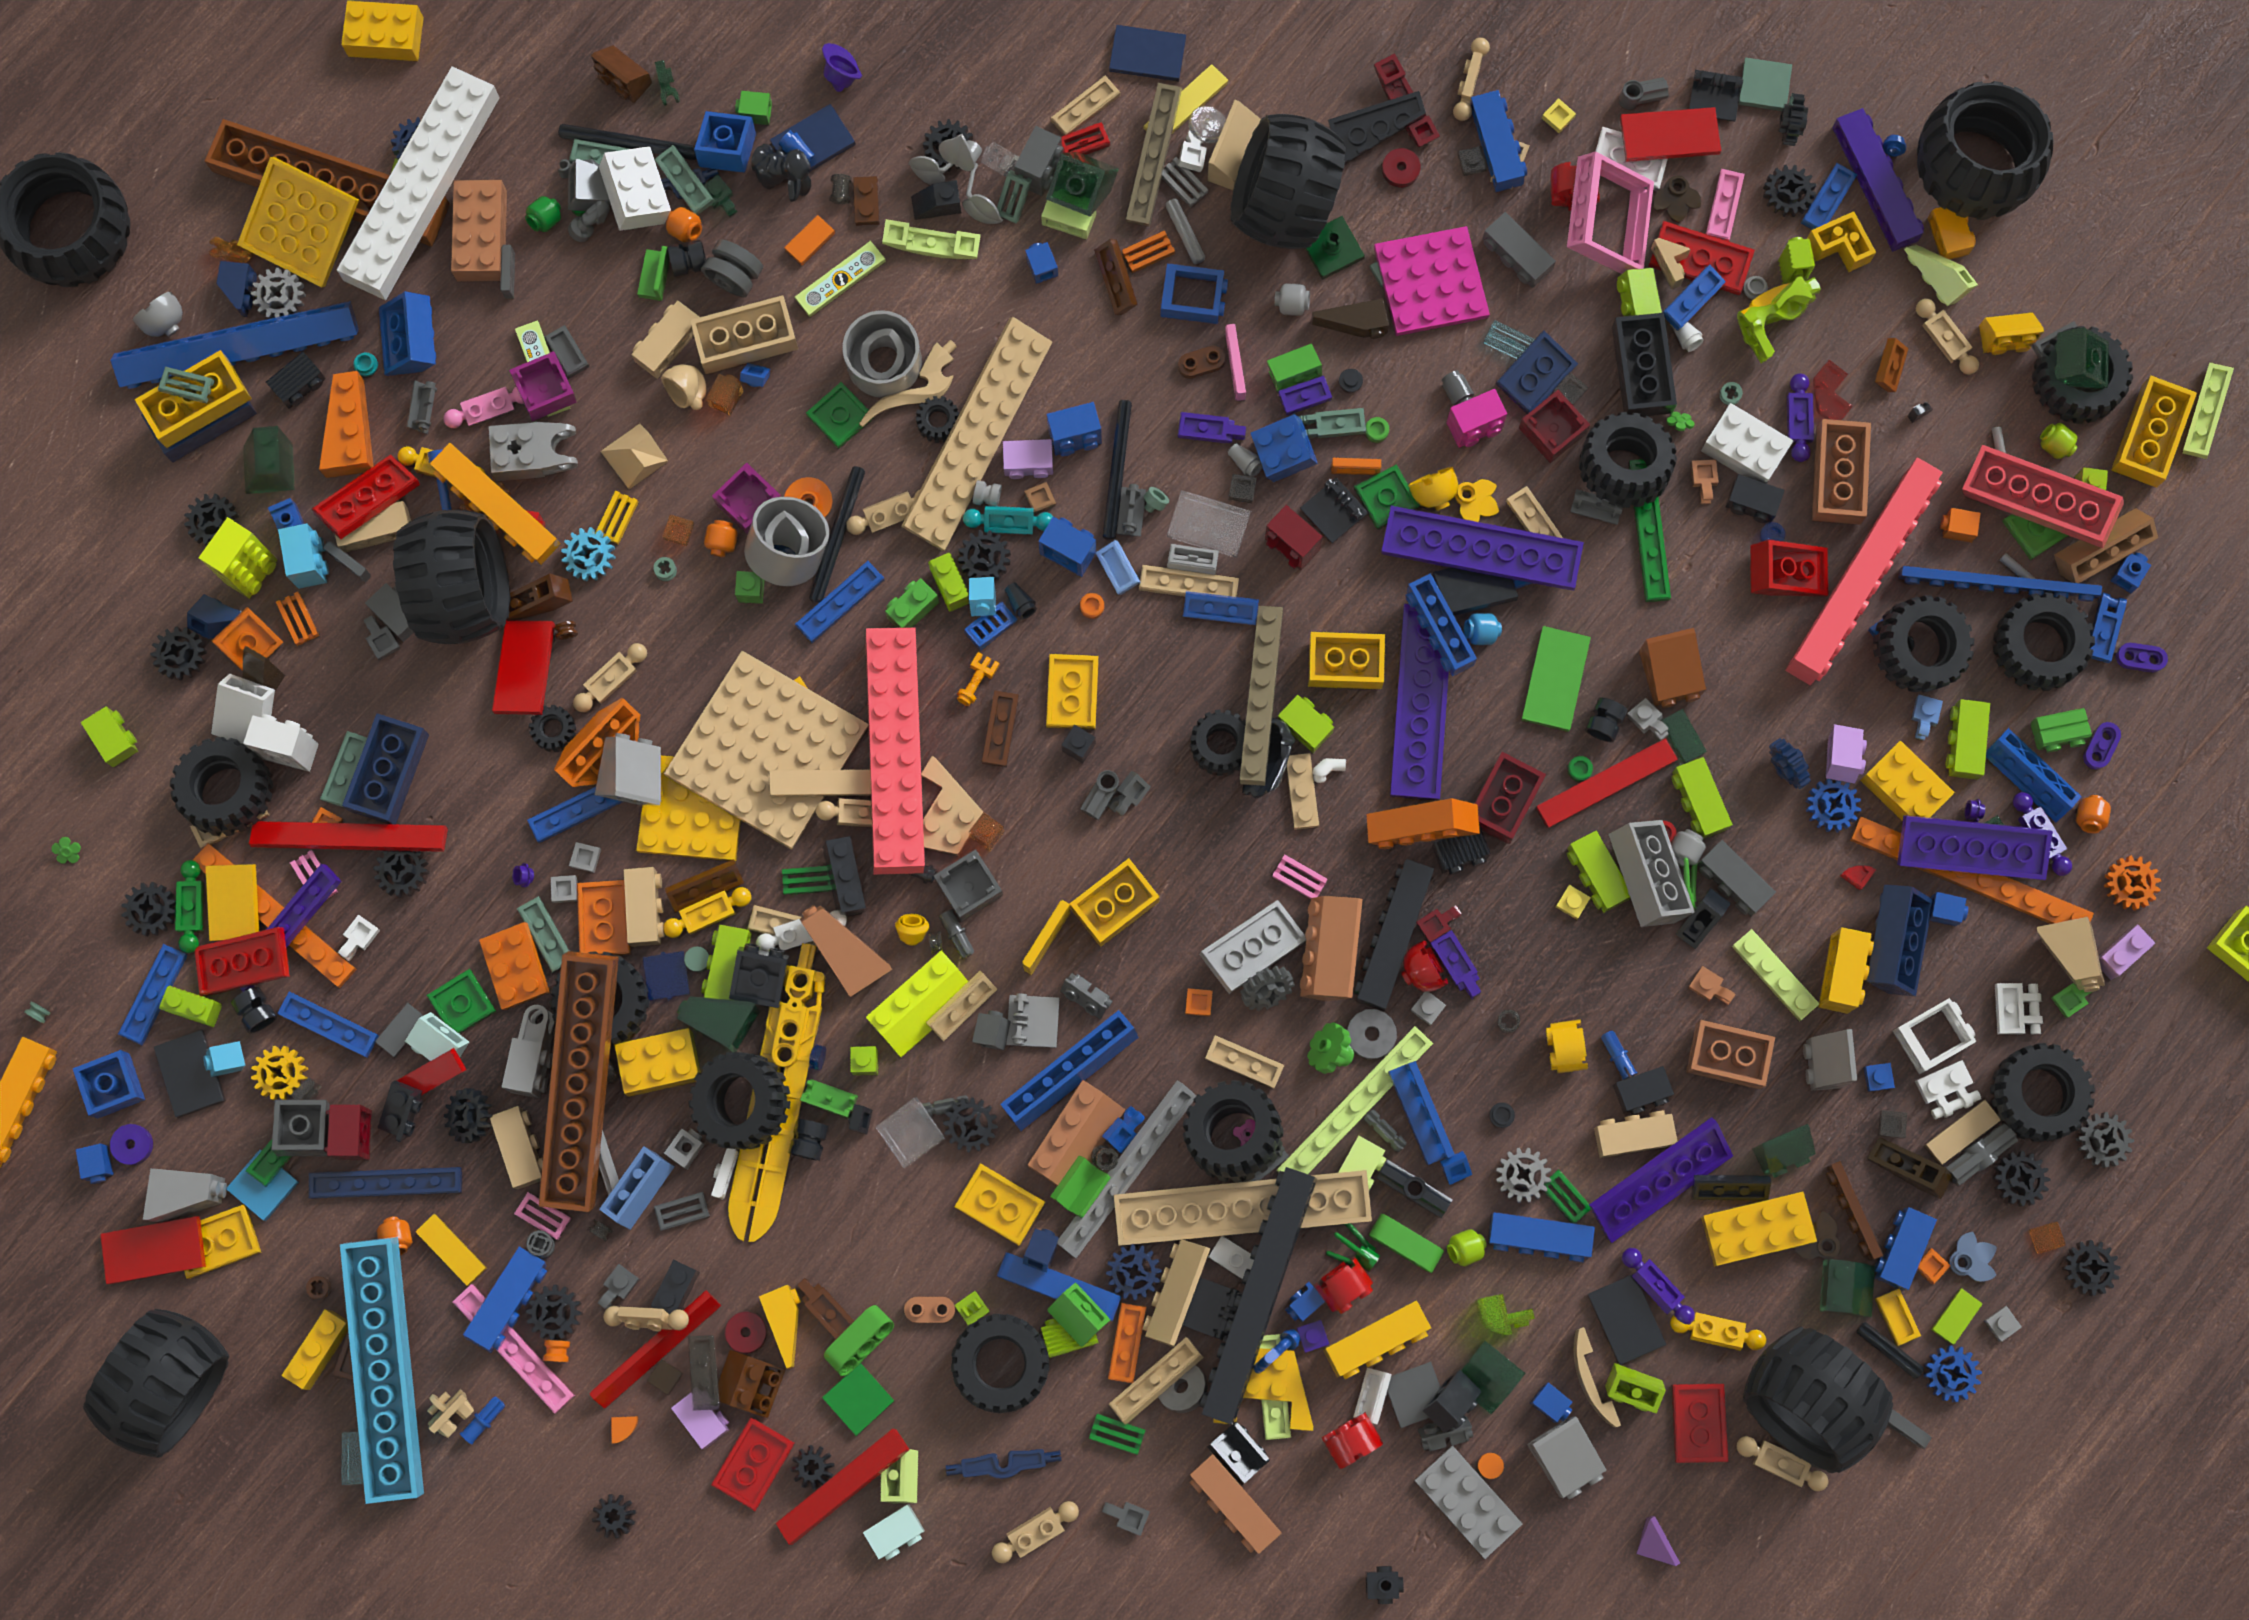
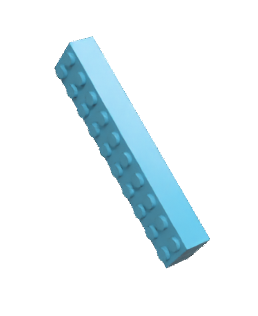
M398 1237L340 1244L365 1502L369 1504L418 1498L424 1494Z

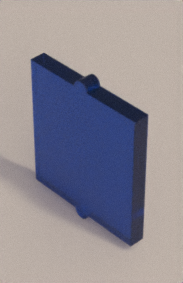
M684 951L667 954L661 952V955L643 957L646 984L649 992L648 998L650 1001L664 998L671 1000L672 997L690 994Z

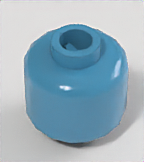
M1476 613L1472 614L1465 621L1463 630L1466 639L1472 645H1492L1496 642L1497 637L1501 636L1502 626L1493 614Z

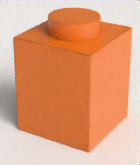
M1951 508L1941 519L1940 529H1943L1942 538L1972 543L1978 536L1981 513Z

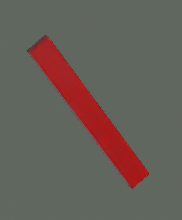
M258 821L252 825L249 845L260 848L444 852L448 829L443 825Z

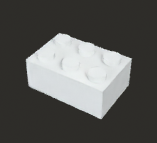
M644 147L604 153L599 170L619 231L665 224L671 209L651 148Z
M1730 403L1701 451L1738 474L1767 484L1793 440Z
M262 714L261 717L252 715L244 745L263 760L310 772L319 745L312 739L313 735L306 733L307 730L301 728L300 724L286 720L284 724L276 721L277 718L270 715Z

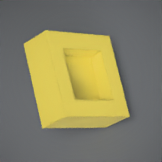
M1558 98L1542 115V119L1560 133L1575 118L1576 113Z
M1569 885L1556 908L1577 920L1591 897Z

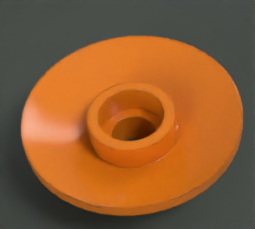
M805 477L796 480L788 487L784 497L813 501V506L825 518L832 508L833 501L830 489L824 482L816 478Z

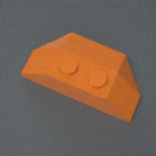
M620 698L598 711L564 747L554 771L572 787L597 784L605 738L615 737V733L630 735V740L638 741L640 714L624 698Z

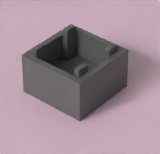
M976 849L934 875L937 885L961 922L1003 896L1001 888Z

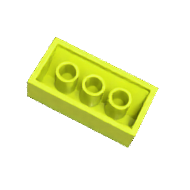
M941 950L866 1018L902 1058L932 1031L926 1022L968 980Z

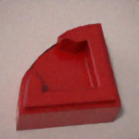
M1865 865L1853 866L1845 870L1840 876L1858 890H1862L1876 869Z

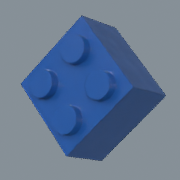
M706 111L694 148L699 167L745 173L756 137L752 117Z
M1094 402L1047 414L1048 431L1055 456L1060 454L1061 456H1069L1075 453L1076 450L1083 448L1084 450H1092L1097 448L1099 444H1102L1101 426Z
M1295 414L1251 432L1265 475L1272 482L1318 464L1303 421Z
M1052 517L1038 541L1040 555L1083 577L1096 554V539H1094V535L1085 529L1077 530L1065 518L1060 517V519Z
M119 1050L73 1068L88 1116L98 1119L145 1100L131 1056L127 1052Z

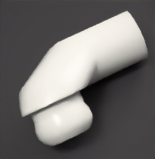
M1323 759L1313 768V780L1317 783H1323L1326 781V775L1331 771H1345L1346 759Z

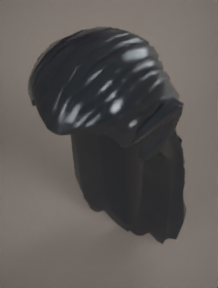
M1272 718L1265 786L1244 784L1242 793L1245 792V795L1252 794L1254 798H1261L1267 792L1274 791L1280 785L1293 743L1296 741L1284 721Z

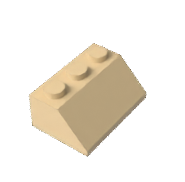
M1234 100L1208 166V181L1231 190L1234 189L1247 144L1252 137L1254 129L1261 120L1240 101Z

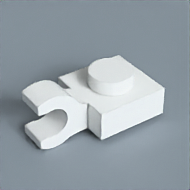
M358 915L343 934L348 938V941L341 947L338 953L350 961L355 955L357 948L360 947L366 950L380 930Z

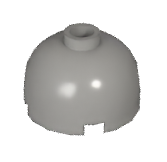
M166 292L150 302L148 308L139 311L132 319L145 334L151 337H160L165 334L170 337L180 329L177 325L182 320L183 311L172 292Z

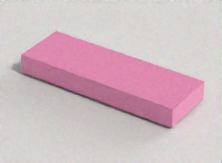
M1721 169L1706 230L1707 235L1726 241L1730 240L1745 174Z
M1229 324L1225 328V337L1235 399L1240 401L1245 400L1246 389L1235 324Z

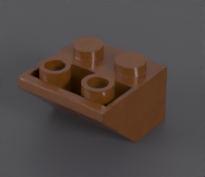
M614 45L596 51L591 55L594 63L593 68L598 73L597 78L604 85L608 86L610 84L614 87L617 95L623 100L628 98L631 102L635 103L652 84L650 74Z
M730 1350L712 1399L768 1418L786 1369Z

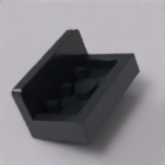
M1237 1421L1207 1446L1240 1486L1245 1484L1270 1461L1265 1450L1254 1442L1249 1436L1248 1430Z

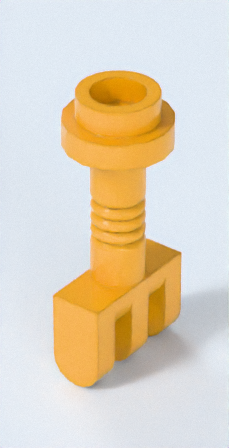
M980 652L976 654L970 664V668L976 671L966 689H959L957 693V700L965 706L974 704L977 699L974 693L983 677L987 676L992 679L1000 665L999 662L995 661L991 669L988 668L991 662L989 657H986L982 664L979 663L983 656Z

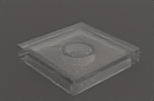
M917 1097L910 1100L876 1126V1129L903 1168L908 1167L945 1139Z

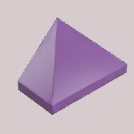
M1650 1516L1646 1518L1637 1554L1674 1566L1680 1564L1656 1517Z

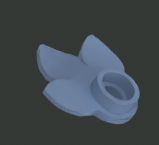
M1974 1232L1966 1233L1958 1239L1956 1251L1950 1256V1268L1955 1274L1960 1276L1968 1275L1975 1281L1991 1280L1996 1276V1273L1988 1263L1993 1258L1997 1247L1985 1242L1977 1243ZM1960 1258L1965 1260V1266L1963 1268H1961L1958 1265V1260Z

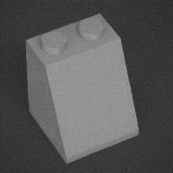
M615 733V737H606L595 795L636 805H660L661 747L652 745L653 741L638 738V741L630 740V735Z
M151 1168L143 1220L155 1223L168 1222L222 1204V1198H225L227 1194L225 1178L213 1174Z
M1576 1416L1568 1417L1527 1444L1560 1498L1567 1496L1568 1499H1572L1582 1492L1581 1486L1589 1483L1591 1486L1604 1478L1602 1473L1606 1471V1468Z

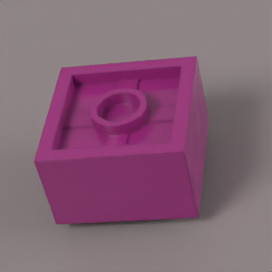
M554 351L509 370L532 421L577 403L574 392Z
M747 462L712 495L715 504L747 535L757 508L769 499L781 497Z

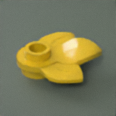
M1481 479L1473 484L1469 482L1459 484L1455 499L1460 504L1462 518L1479 522L1480 516L1490 517L1498 514V505L1491 496L1496 490L1497 485L1485 479ZM1469 492L1471 497L1464 498L1462 493Z

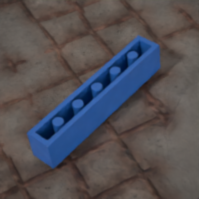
M1118 1010L1000 1105L1018 1129L1022 1131L1079 1086L1082 1080L1085 1081L1138 1039L1135 1028Z

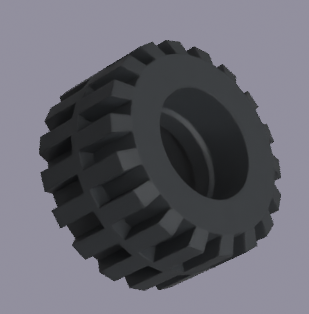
M1219 709L1215 710L1213 714L1210 712L1206 713L1203 719L1200 718L1197 721V725L1192 730L1190 748L1194 761L1199 763V767L1202 770L1205 768L1209 774L1216 772L1217 776H1223V773L1230 775L1233 774L1234 770L1239 771L1241 769L1246 720L1242 721L1237 713L1232 715L1230 710H1226L1223 713ZM1216 731H1225L1235 738L1236 747L1228 754L1219 755L1208 748L1207 738Z

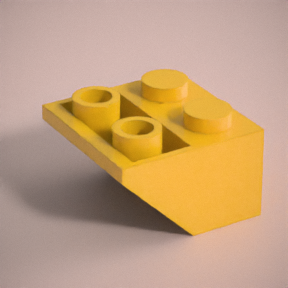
M2033 313L1986 317L1979 325L1983 353L1992 352L1993 355L2003 354L2008 350H2016V352L2028 351L2044 332L2043 326Z

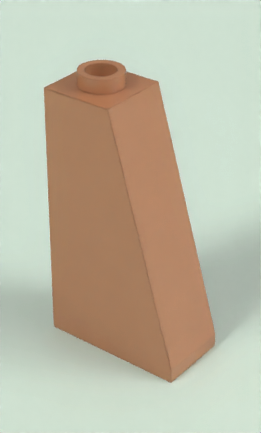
M815 905L811 906L802 913L801 923L850 997L892 970L882 957L822 906L817 908Z

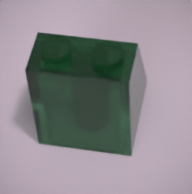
M1076 151L1061 153L1046 200L1090 217L1112 191L1119 168Z
M278 426L253 428L243 446L245 493L295 490L292 442Z
M690 996L687 1001L683 1000L678 1007L677 1013L679 1015L677 1019L683 1025L728 1051L737 1052L759 1015L760 1010L752 1002Z

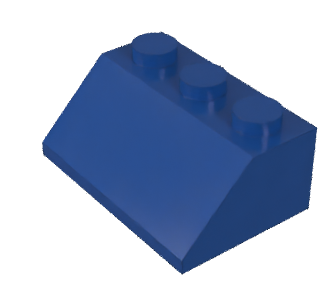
M405 291L379 307L384 375L392 376L423 372L436 364L430 296Z

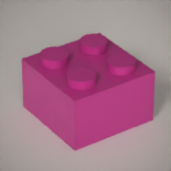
M1493 389L1451 407L1446 423L1458 448L1464 445L1471 447L1477 444L1480 438L1485 436L1491 438L1498 435L1505 423L1507 412L1496 389Z

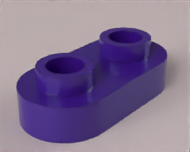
M2126 643L2116 652L2118 664L2126 669L2154 673L2163 669L2168 662L2167 653L2157 646ZM2125 653L2130 654L2132 659L2127 660ZM2149 657H2153L2156 660V664L2150 663Z
M2105 722L2095 729L2083 755L2084 762L2089 768L2094 770L2102 769L2110 762L2121 739V731L2117 725ZM2107 733L2109 740H2105L2102 734ZM2092 754L2098 755L2099 761H2094Z

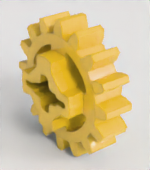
M273 1046L272 1053L263 1050L265 1056L263 1059L256 1057L259 1065L252 1066L251 1069L257 1071V1074L251 1076V1079L258 1081L254 1087L257 1090L263 1089L262 1096L267 1097L270 1094V1099L277 1100L279 1095L281 1100H287V1094L293 1097L296 1096V1088L303 1090L304 1087L300 1082L301 1080L306 1081L308 1079L302 1075L303 1072L308 1070V1067L301 1065L305 1060L303 1057L296 1058L298 1054L296 1050L293 1049L289 1052V1048L283 1046L280 1051L277 1046ZM284 1057L277 1062H271L275 1058ZM293 1067H295V1077H293ZM273 1068L281 1070V1072L284 1076L287 1077V1079L283 1077H278V1074L276 1073V1071L273 1070ZM265 1070H266V1074H267L266 1080H265V1078H264V1071H265ZM280 1085H289L286 1088L275 1090L276 1088L278 1089Z

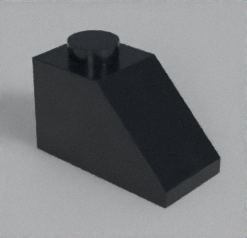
M957 180L934 183L911 196L915 220L962 213Z
M1710 889L1694 909L1695 913L1689 915L1676 935L1696 949L1721 919L1731 903L1713 889Z

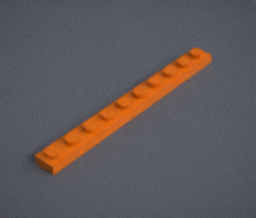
M1860 816L1850 841L1898 860L1901 833ZM1915 867L2050 924L2088 917L2091 922L2094 914L2006 876Z

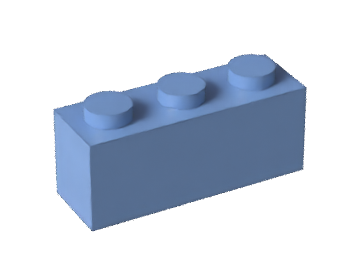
M643 1146L599 1210L618 1224L631 1230L675 1166Z

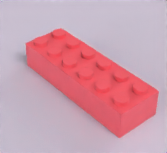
M1982 445L1962 488L1965 497L2100 548H2104L2124 505L2123 497L1985 445Z

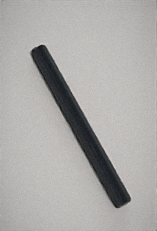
M560 124L558 130L560 138L579 139L628 149L650 147L652 153L662 154L674 145L683 158L697 159L694 151L695 145L567 124Z
M1120 400L1118 405L1103 527V538L1109 540L1116 538L1132 403L1129 400Z
M853 466L809 596L813 602L820 603L824 598L847 529L846 523L851 517L865 475V471L861 467Z

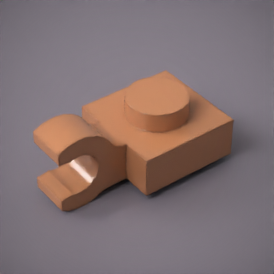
M1716 460L1692 461L1690 464L1693 487H1700V503L1711 504V500H1713L1712 486L1718 485Z
M1704 966L1701 967L1688 987L1708 1001L1715 996L1727 1005L1736 995L1731 990L1720 986L1724 979Z

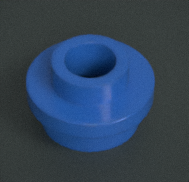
M1899 135L1888 136L1883 142L1884 152L1892 157L1904 154L1906 151L1904 138Z

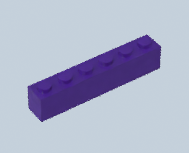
M1861 108L1837 118L1832 129L1853 172L1857 174L1856 178L1892 252L1918 242L1924 233L1922 221L1916 218L1914 214L1913 203L1909 197H1906L1903 191L1902 180L1900 177H1896L1893 171V162L1889 156H1886L1883 150L1882 139L1873 130L1871 117L1868 114L1866 115L1864 109Z

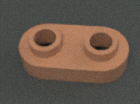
M913 1297L906 1302L904 1307L905 1316L914 1323H946L952 1320L956 1312L954 1303L947 1297ZM915 1305H920L922 1308L921 1313L918 1315L912 1312V1308ZM940 1305L947 1307V1312L943 1315L938 1313Z

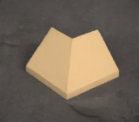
M641 424L635 426L601 451L628 489L634 487L668 462L652 436Z

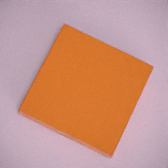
M248 607L212 640L242 671L243 649L245 646L268 658L283 643Z

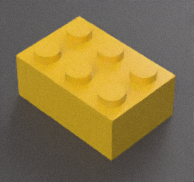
M347 1L341 45L348 57L418 61L424 17L418 5Z
M1311 632L1309 639L1308 687L1382 689L1384 684L1385 634Z
M1899 741L1860 780L1902 821L1904 815L1930 818L1955 793L1902 741Z
M1128 858L1070 903V909L1099 946L1102 947L1159 903L1160 897Z
M1841 927L1831 935L1818 1008L1848 1014L1863 1004L1865 990H1862L1863 980H1867L1869 974V966L1866 965L1867 956H1871L1874 942L1870 941L1871 933Z
M689 1028L614 1044L623 1091L628 1097L697 1082L694 1078L697 1072H701L693 1032Z

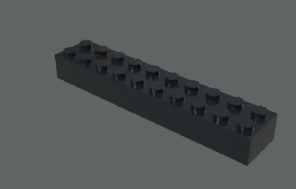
M1288 1167L1285 1168L1284 1172L1279 1171L1275 1183L1279 1187L1276 1196L1271 1195L1267 1210L1271 1211L1268 1221L1263 1219L1258 1233L1262 1235L1260 1244L1254 1245L1250 1259L1254 1260L1252 1268L1246 1269L1242 1279V1284H1245L1243 1294H1237L1233 1308L1237 1309L1235 1318H1229L1225 1333L1229 1334L1226 1343L1221 1342L1216 1357L1220 1358L1218 1368H1212L1208 1382L1212 1383L1210 1391L1204 1392L1199 1407L1204 1408L1203 1415L1228 1424H1233L1236 1420L1317 1178Z

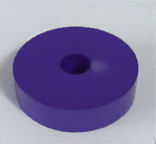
M136 1124L121 1126L114 1132L110 1140V1150L113 1157L127 1165H137L144 1162L150 1156L153 1149V1139L149 1131ZM134 1140V1148L129 1149L128 1143Z

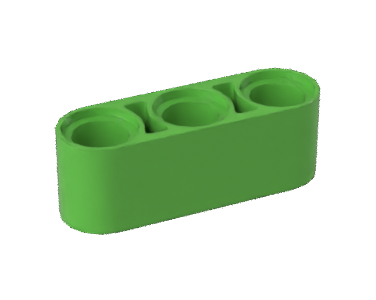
M1382 1213L1368 1234L1373 1240L1429 1273L1433 1272L1444 1253V1250Z
M877 1305L869 1307L828 1347L824 1353L825 1360L840 1376L848 1375L891 1333L894 1328L893 1321Z

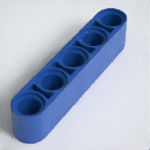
M1007 1252L997 1273L999 1278L1056 1300L1076 1282L1111 1319L1110 1321H1113L1122 1298L1119 1295L1048 1268L1047 1272H1043L1023 1264V1258Z

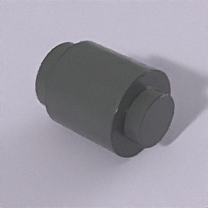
M1458 370L1442 378V387L1453 406L1465 402L1474 396V392L1466 378Z

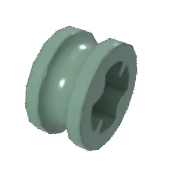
M1735 382L1724 384L1719 393L1721 401L1726 405H1730V403L1733 405L1737 404L1743 394L1742 388ZM1734 389V394L1737 398L1733 396L1732 399H1728V393L1725 390Z
M659 558L654 564V572L660 580L670 581L676 576L677 568L670 558ZM665 564H669L671 571L669 573L665 571V574H662L660 567L662 565L665 567Z
M31 1001L30 1009H26L24 1012L39 1022L45 1023V1016L50 1015L51 1012Z

